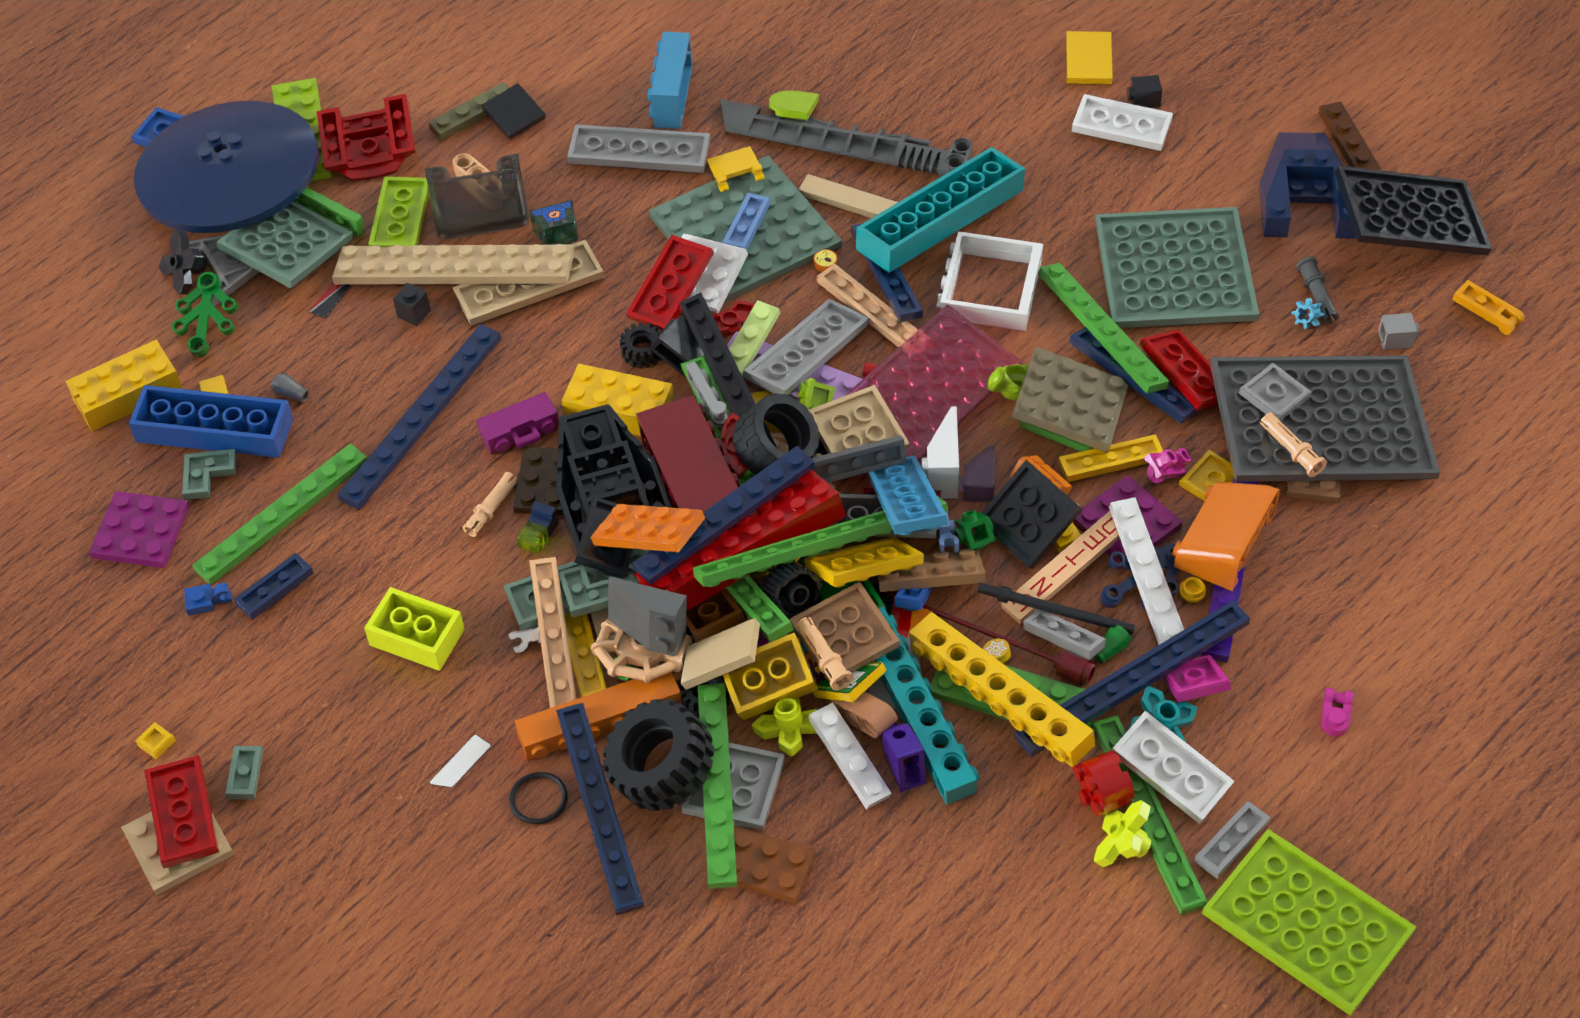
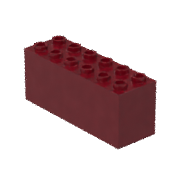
M694 395L636 413L643 448L657 463L672 508L698 509L705 512L740 487L736 473L731 474L730 472L731 464L728 456H723L721 453L723 448L720 439L713 436L715 432L711 421H706L705 419L706 412L702 403H697Z

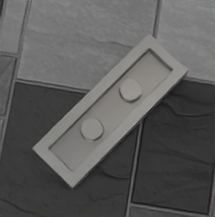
M1038 609L1026 618L1023 623L1024 630L1088 660L1105 648V638L1046 611Z
M1247 801L1195 856L1194 862L1218 879L1270 823L1271 817Z

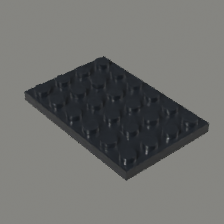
M1338 166L1334 173L1358 242L1488 255L1492 250L1466 180Z

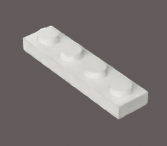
M831 703L811 713L808 720L866 810L888 799L892 793L835 705Z

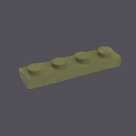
M503 82L428 121L429 128L441 141L487 117L488 115L482 110V104L510 87Z

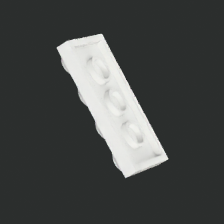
M1084 94L1072 124V132L1161 151L1173 113Z
M1146 711L1112 749L1120 757L1122 763L1199 824L1234 783L1233 779Z

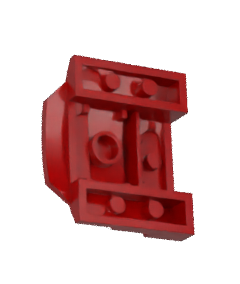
M406 94L383 98L385 109L342 117L339 107L316 111L324 169L326 171L339 172L351 181L374 179L396 173L405 158L415 153L411 114Z

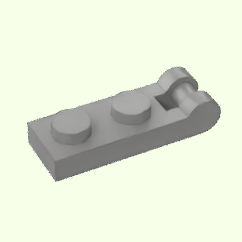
M695 361L686 364L688 380L716 427L723 428L728 418L726 404L719 401L715 387H709V379L705 370L699 369Z

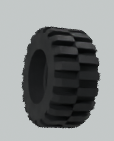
M661 699L650 700V704L647 702L638 704L635 710H628L625 713V717L615 723L613 733L610 732L607 737L608 746H604L603 756L606 758L603 760L604 771L607 772L606 777L616 790L641 809L647 808L649 811H659L661 808L668 810L674 808V804H683L687 801L686 798L688 796H694L699 791L697 789L701 783H705L708 778L706 773L708 770L711 771L713 760L710 757L714 756V746L711 744L713 739L710 732L692 712L674 700L665 699L662 701ZM673 738L672 748L665 760L657 767L644 771L645 762L651 751L661 742Z

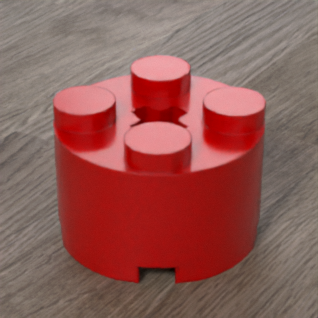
M1112 750L1073 766L1074 776L1082 788L1079 791L1081 802L1084 806L1090 805L1096 816H1102L1132 803L1131 800L1134 799V789L1128 771H1121L1118 764L1122 763V761Z

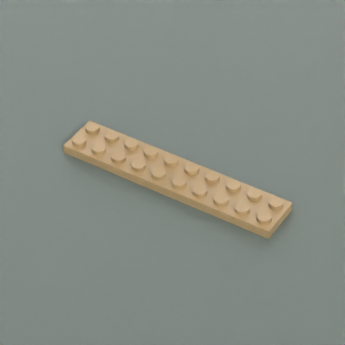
M573 245L342 246L332 278L334 284H567L574 256Z

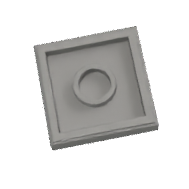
M1274 363L1244 384L1239 391L1241 396L1265 414L1273 413L1279 421L1309 399L1312 393Z

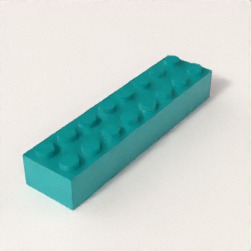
M990 147L859 225L856 229V250L890 273L1022 192L1025 168L998 150Z

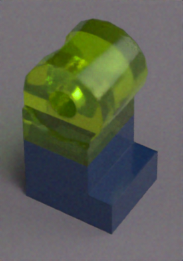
M535 501L531 508L532 513L518 535L517 547L539 554L543 547L546 546L559 522L555 507Z

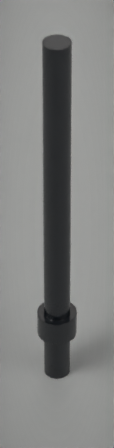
M979 582L977 593L995 597L997 601L1003 603L1010 601L1108 629L1120 625L1130 635H1133L1134 624L1013 592L1011 588L1002 585L999 588Z

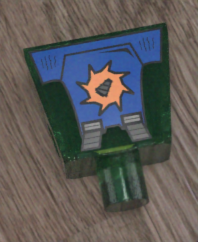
M572 200L529 211L533 231L543 245H571L572 242L579 239Z

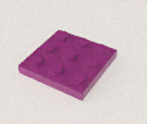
M1127 475L1084 506L1082 512L1073 521V524L1084 533L1110 511L1109 505L1111 502L1134 497L1137 500L1154 547H1157L1181 529L1183 522ZM1120 539L1105 551L1110 556L1113 552L1119 551L1127 558ZM1113 558L1116 562L1121 563L1119 558Z
M115 491L90 548L89 554L91 558L165 568L189 510L188 501Z

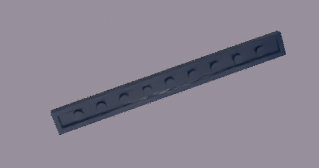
M482 324L475 329L337 494L339 501L358 510L365 505L502 339L500 332Z
M1232 600L1062 703L1060 706L1084 724H1087L1250 624V617ZM1024 730L1015 732V739L1031 758L1046 749V747H1041L1034 743L1030 735Z

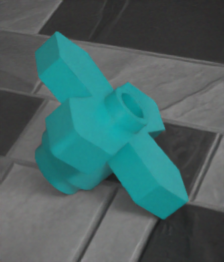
M1147 686L1139 702L1144 712H1148L1185 742V738L1179 728L1191 725L1198 708L1185 701L1175 704L1172 701L1165 700L1162 691ZM1140 716L1133 718L1129 729L1138 720Z

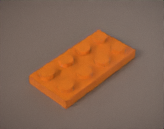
M617 504L590 538L594 546L679 552L703 522L705 516L703 511L698 509Z

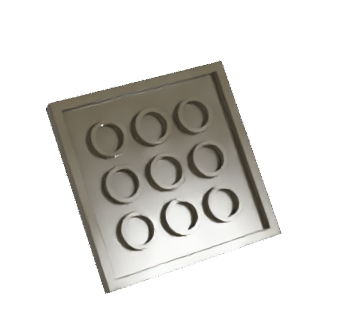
M1035 347L1012 418L1107 453L1112 443L1128 384L1118 376Z

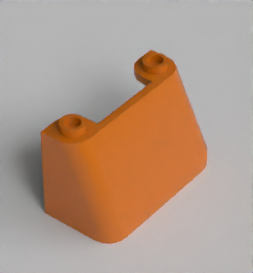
M1230 482L1210 484L1205 494L1206 501L1183 541L1178 540L1173 549L1172 555L1176 556L1174 567L1233 592L1238 583V571L1244 567L1246 557L1263 526L1270 525L1275 515L1280 490L1269 485Z

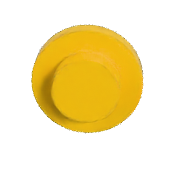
M1189 577L1181 583L1179 593L1185 601L1196 603L1204 599L1206 587L1201 579Z

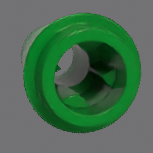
M1116 625L1114 628L1110 627L1103 637L1105 638V648L1098 652L1094 658L1101 664H1104L1129 647V643L1132 641L1131 636L1120 625Z

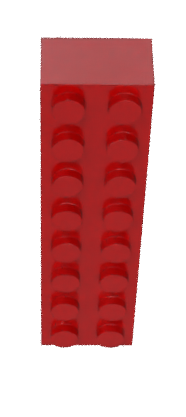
M811 470L652 585L638 572L635 573L638 583L686 595V611L740 580L728 579L721 581L717 586L703 587L694 578L693 567L831 526L846 517L839 492L816 472Z

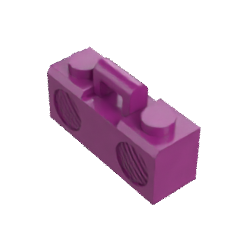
M546 392L476 420L480 437L490 454L504 452L514 444L517 449L541 440L540 434L551 433L555 428L559 427L558 413Z

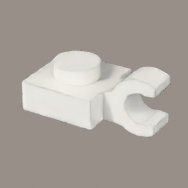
M538 625L522 631H513L509 634L511 640L515 638H521L522 640L520 645L513 647L516 653L523 652L530 641L541 643Z

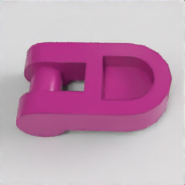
M1325 687L1321 727L1328 735L1339 737L1347 732L1351 719L1354 692L1346 690L1344 693L1335 692L1333 688ZM1332 702L1341 703L1342 708L1332 707Z

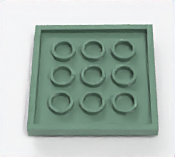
M293 201L283 210L263 221L231 230L217 241V249L292 288L339 251L342 246L349 243L353 239V234L346 228Z

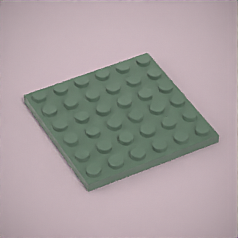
M769 155L758 160L759 164L762 165L765 179L756 181L752 172L727 179L729 190L720 192L716 180H713L649 210V217L667 240H669L671 235L682 238L685 233L722 243L747 193L770 198V206L747 249L748 256L724 303L814 261V255L821 250L835 251L842 247V240Z
M1237 207L1095 214V225L1110 318L1120 328L1258 321L1259 310Z

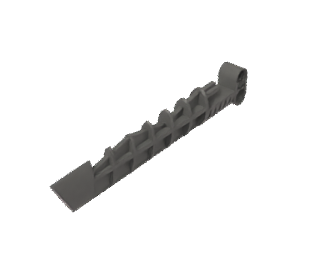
M720 99L726 132L868 160L870 162L889 164L894 167L904 166L905 169L913 167L914 171L921 169V172H926L929 170L930 174L938 172L940 176L947 174L973 158V144L967 138H957L954 140L948 151L930 147L931 141L910 137V133H904L903 135L885 134V129L882 128L879 129L877 134L859 132L860 124H855L852 130H846L835 126V120L832 119L829 123H826L811 116L808 120L780 117L774 114H760L762 108L760 106Z

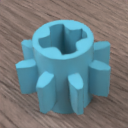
M1307 298L1305 304L1301 301L1296 302L1298 308L1296 311L1291 312L1297 319L1295 324L1304 323V329H1310L1311 323L1314 326H1319L1318 319L1320 316L1325 315L1320 311L1321 303L1312 304V298ZM1307 309H1310V311H1311V312L1308 314L1310 318H1306V316H1305V315L1308 313V312H1307Z

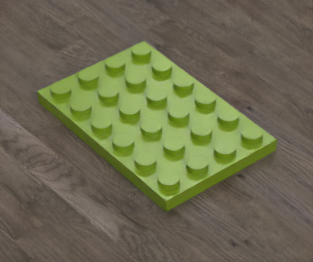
M1269 829L1257 841L1202 911V914L1350 1016H1352L1416 930L1415 925Z

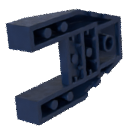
M1278 133L1259 183L1263 237L1288 236L1291 221L1290 203L1332 204L1335 238L1357 239L1334 173L1338 166L1344 165L1325 133Z

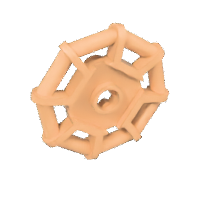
M606 619L601 623L602 629L596 642L592 644L591 651L604 664L610 676H622L650 683V680L673 671L679 672L682 670L687 646L692 645L693 641L690 635H686L675 657L654 652L640 645L638 641ZM610 635H616L614 640H608ZM608 652H615L617 658L614 660ZM630 664L643 667V669L628 667L625 665Z

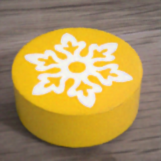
M1004 639L990 640L983 647V650L1001 663L1006 662L1011 656L1009 644Z

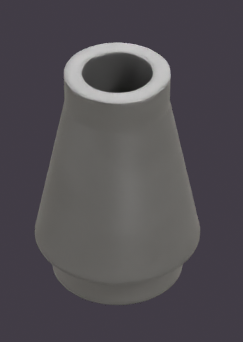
M287 373L276 374L271 382L270 389L277 396L296 400L300 403H304L308 398L309 390L300 385Z

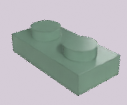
M234 746L225 793L227 799L255 800L264 753L262 746Z

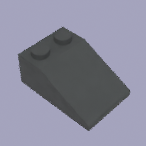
M610 576L608 579V620L648 650L675 657L686 637L687 596Z

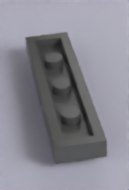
M901 435L811 458L815 466L812 470L827 483L907 462L905 443Z

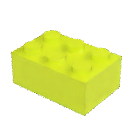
M392 587L388 589L364 627L370 646L438 671L443 667L465 630L460 611Z

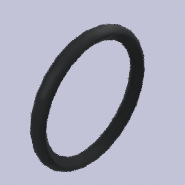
M534 772L520 778L512 787L509 795V805L514 815L521 821L529 824H543L557 818L564 810L568 800V792L562 780L546 772ZM541 777L554 781L562 793L561 803L554 813L544 818L534 819L524 816L518 811L515 805V795L524 782Z

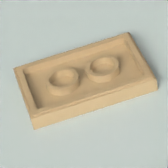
M756 618L687 646L681 685L687 690L755 661L760 623Z

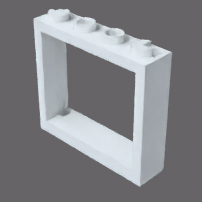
M958 231L956 242H952L950 246L952 258H947L945 272H948V274L942 277L941 290H943V294L938 293L936 308H940V318L1026 331L1039 276L1038 272L1042 262L1043 244ZM963 254L1029 263L1019 310L952 300Z

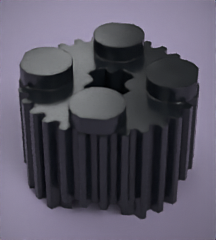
M795 561L789 564H778L776 567L772 566V570H768L769 574H765L760 579L759 586L788 619L817 604L816 600H819L818 595L821 594L819 590H821L823 585L817 574Z

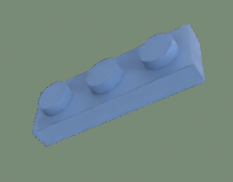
M747 193L722 243L744 248L747 251L770 206V198Z

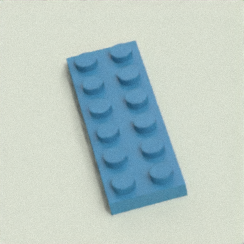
M916 456L906 457L907 462L866 473L895 535H910L917 530H936L941 526L948 525L947 514Z

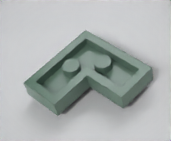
M235 449L184 454L182 490L184 500L210 498L211 477L236 475L237 453Z
M584 565L558 572L572 618L608 608V579L590 584Z

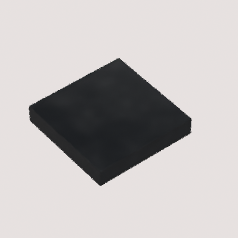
M519 83L482 104V110L509 140L545 119L546 115Z

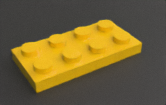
M896 537L805 558L806 568L835 587L844 586L847 582L855 580L865 581L868 577L875 575H889L891 571L899 569L909 570L915 565L924 563V554Z

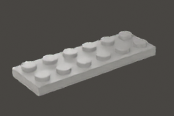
M575 124L567 160L569 164L704 173L710 145V133Z
M828 299L744 370L743 378L774 394L789 395L868 326L869 318Z

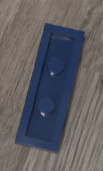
M295 553L234 599L235 604L253 620L314 574L313 569Z

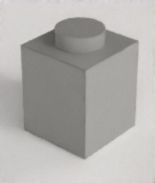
M1412 313L1382 315L1378 332L1383 349L1413 348L1415 338L1419 337V325L1417 322H1414Z

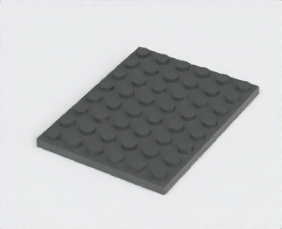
M1407 355L1211 358L1210 367L1235 482L1438 479L1440 470ZM1272 363L1312 392L1309 399L1283 418L1281 422L1299 440L1309 443L1312 446V450L1319 457H1324L1327 460L1325 468L1315 477H1309L1306 473L1307 470L1300 463H1295L1292 460L1291 453L1260 425L1262 418L1266 414L1239 394L1240 388Z

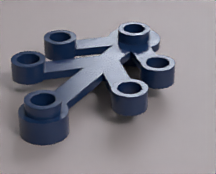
M1174 543L1167 544L1163 548L1154 547L1162 570L1166 568V582L1174 590L1170 592L1172 597L1175 596L1179 589L1176 582L1177 568L1174 567L1175 558L1170 555V552L1173 553L1176 545ZM1116 551L1111 554L1108 560L1111 568L1131 570L1128 559L1122 552ZM1113 558H1119L1121 563L1114 562ZM1132 575L1117 586H1105L1100 594L1101 603L1107 608L1117 607L1123 598V594L1137 586L1134 576ZM1109 591L1114 592L1117 597L1110 596ZM1141 599V602H1140L1141 607H1142L1144 610H1146V609H1145V606H1144V603H1143V600Z

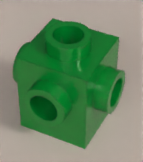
M975 510L967 511L961 514L960 519L954 521L956 529H954L955 536L958 537L959 544L971 550L981 549L988 543L995 541L994 528L990 518Z

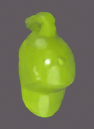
M1029 364L999 366L989 377L988 389L992 392H1000L1009 400L1017 401Z

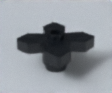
M173 230L169 240L171 255L162 257L159 269L165 276H173V287L178 294L188 295L192 287L191 274L197 275L204 272L207 261L205 255L201 254L198 249L189 248V237L183 230Z

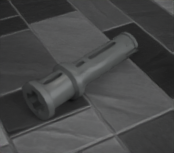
M1312 256L1305 257L1296 264L1297 271L1302 273L1304 278L1303 284L1305 288L1311 290L1316 303H1321L1319 308L1325 314L1322 316L1326 324L1333 323L1331 316L1337 321L1339 314L1336 312L1324 286L1325 277L1317 268V259Z

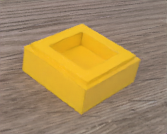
M155 722L135 740L138 747L156 760L176 741L171 733Z

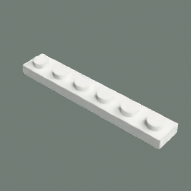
M1136 498L1111 502L1109 509L1158 645L1184 630Z

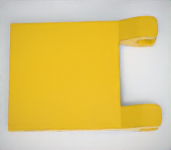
M750 146L707 159L720 192L729 190L727 179L752 172L756 181L765 179L762 165L759 164Z

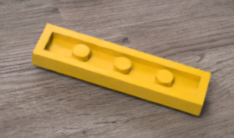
M1155 434L1112 444L1107 453L1095 448L1060 456L1059 466L1065 480L1071 482L1148 464L1144 457L1149 453H1161L1163 449Z

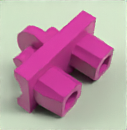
M1179 448L1175 452L1165 449L1161 453H1149L1144 457L1146 462L1150 463L1147 475L1154 483H1162L1167 478L1183 477L1187 474L1184 467L1192 461L1184 448Z

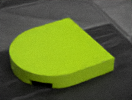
M802 91L777 92L769 98V109L776 111V115L780 117L808 120L819 102V94Z

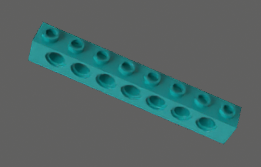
M884 606L878 608L900 640L901 646L873 662L884 663L887 671H885L880 679L890 695L903 724H909L923 747L925 766L945 804H951L977 793V781L980 778L975 766L969 765L966 760L967 753L963 744H958L954 738L955 730L950 721H945L940 701L933 699L928 679L921 677L919 663L916 657H911L907 651L909 647L903 635L899 636L894 616L892 614L888 615ZM891 658H897V659H899V660H897V661H890L889 659H891ZM902 679H909V680H911V681H910V682H907V683H903V682H901L900 680H902ZM913 700L922 701L921 704H913L911 702ZM924 723H932V724H934V725H932V726H925V725H923V724H924ZM936 745H944V746H946V747H944V748H936L935 746H936ZM948 767H956L957 770H955V771H950V770H947V768H948Z

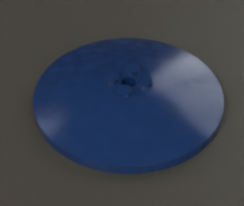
M235 101L213 105L175 121L162 130L147 145L135 168L134 186L136 194L145 211L153 219L170 228L191 233H218L240 229L263 221L283 210L306 189L317 169L319 159L318 144L314 132L306 120L286 107L262 101Z

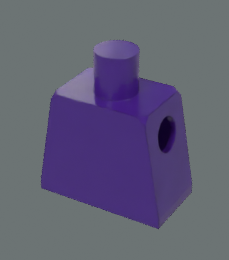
M895 722L882 732L883 750L900 792L926 784L924 749L909 724L898 726ZM903 759H908L907 765L904 764Z

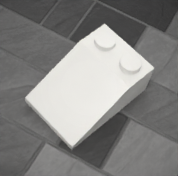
M956 406L950 408L929 443L927 458H922V469L933 490H941V499H958L959 453Z

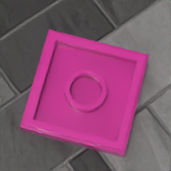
M1211 655L1193 658L1162 677V680L1178 702L1231 690L1230 680Z

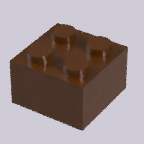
M723 589L686 611V635L692 637L694 644L744 623L746 620L743 611L727 590Z

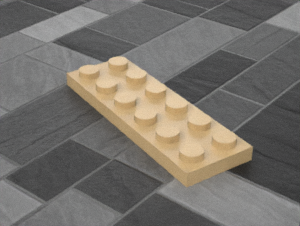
M583 240L571 244L574 247V256L567 284H460L453 287V292L470 326L604 278L603 269L587 241Z

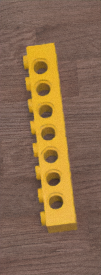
M933 612L928 614L909 632L910 646L915 654L927 658L938 671L943 670L958 686L963 685L967 688L975 699L986 702L995 714L1003 715L1010 720L1015 729L1018 731L1024 730L1030 735L1034 743L1038 746L1046 747L1058 761H1064L1073 767L1095 746L1094 730Z

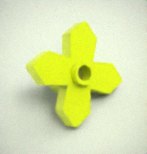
M783 698L776 703L774 715H762L752 724L753 732L764 740L779 737L780 750L789 756H794L803 748L801 734H817L808 720L809 715L817 711V709L801 712L802 706L799 698L795 700Z
M1140 800L1132 803L1125 814L1118 810L1107 813L1102 829L1108 833V836L1097 847L1094 862L1105 867L1113 864L1119 854L1126 858L1134 856L1140 858L1144 856L1151 846V839L1140 828L1148 820L1151 806Z

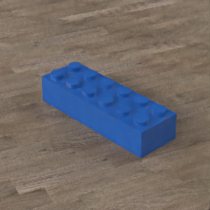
M144 385L129 421V426L135 441L138 443L211 451L235 449L236 453L280 458L293 422V416L288 400Z

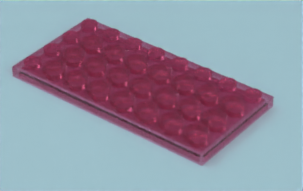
M947 304L846 395L875 385L910 443L909 449L905 450L906 457L916 456L919 462L927 454L929 443L951 407L956 406L958 426L994 393L987 386L991 374L999 366L1022 365V361Z

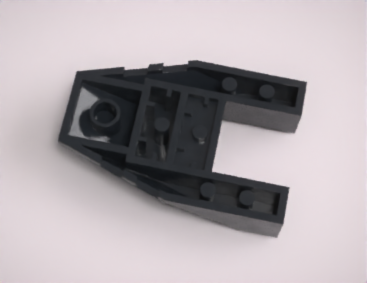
M609 404L559 418L556 491L575 557L593 496L613 501L636 494L640 506L672 508L655 459L650 457L643 448L642 443L630 433L627 425Z

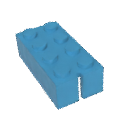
M663 32L662 40L657 42L658 56L654 57L655 72H651L652 88H648L647 100L651 102L649 118H653L654 128L681 129L693 67L690 33Z

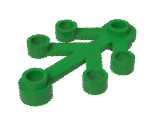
M212 272L202 273L198 277L197 288L175 303L177 311L185 315L172 323V330L176 335H185L188 332V325L198 318L196 336L191 337L187 343L189 351L195 357H203L208 353L209 344L206 341L209 316L218 324V328L223 335H231L235 331L232 321L226 319L211 303L214 295L222 303V308L227 314H234L238 310V304L220 289L221 279ZM202 297L201 303L192 309L191 304ZM187 304L185 308H180L182 305ZM229 304H233L232 307L227 308ZM226 325H230L229 328L223 329Z

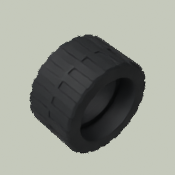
M775 393L763 397L737 419L735 428H733L735 452L742 464L756 475L786 454V452L779 450L770 442L765 433L763 421L773 424L782 432L788 444V452L798 446L812 458L819 446L818 426L812 413L799 400L786 394Z

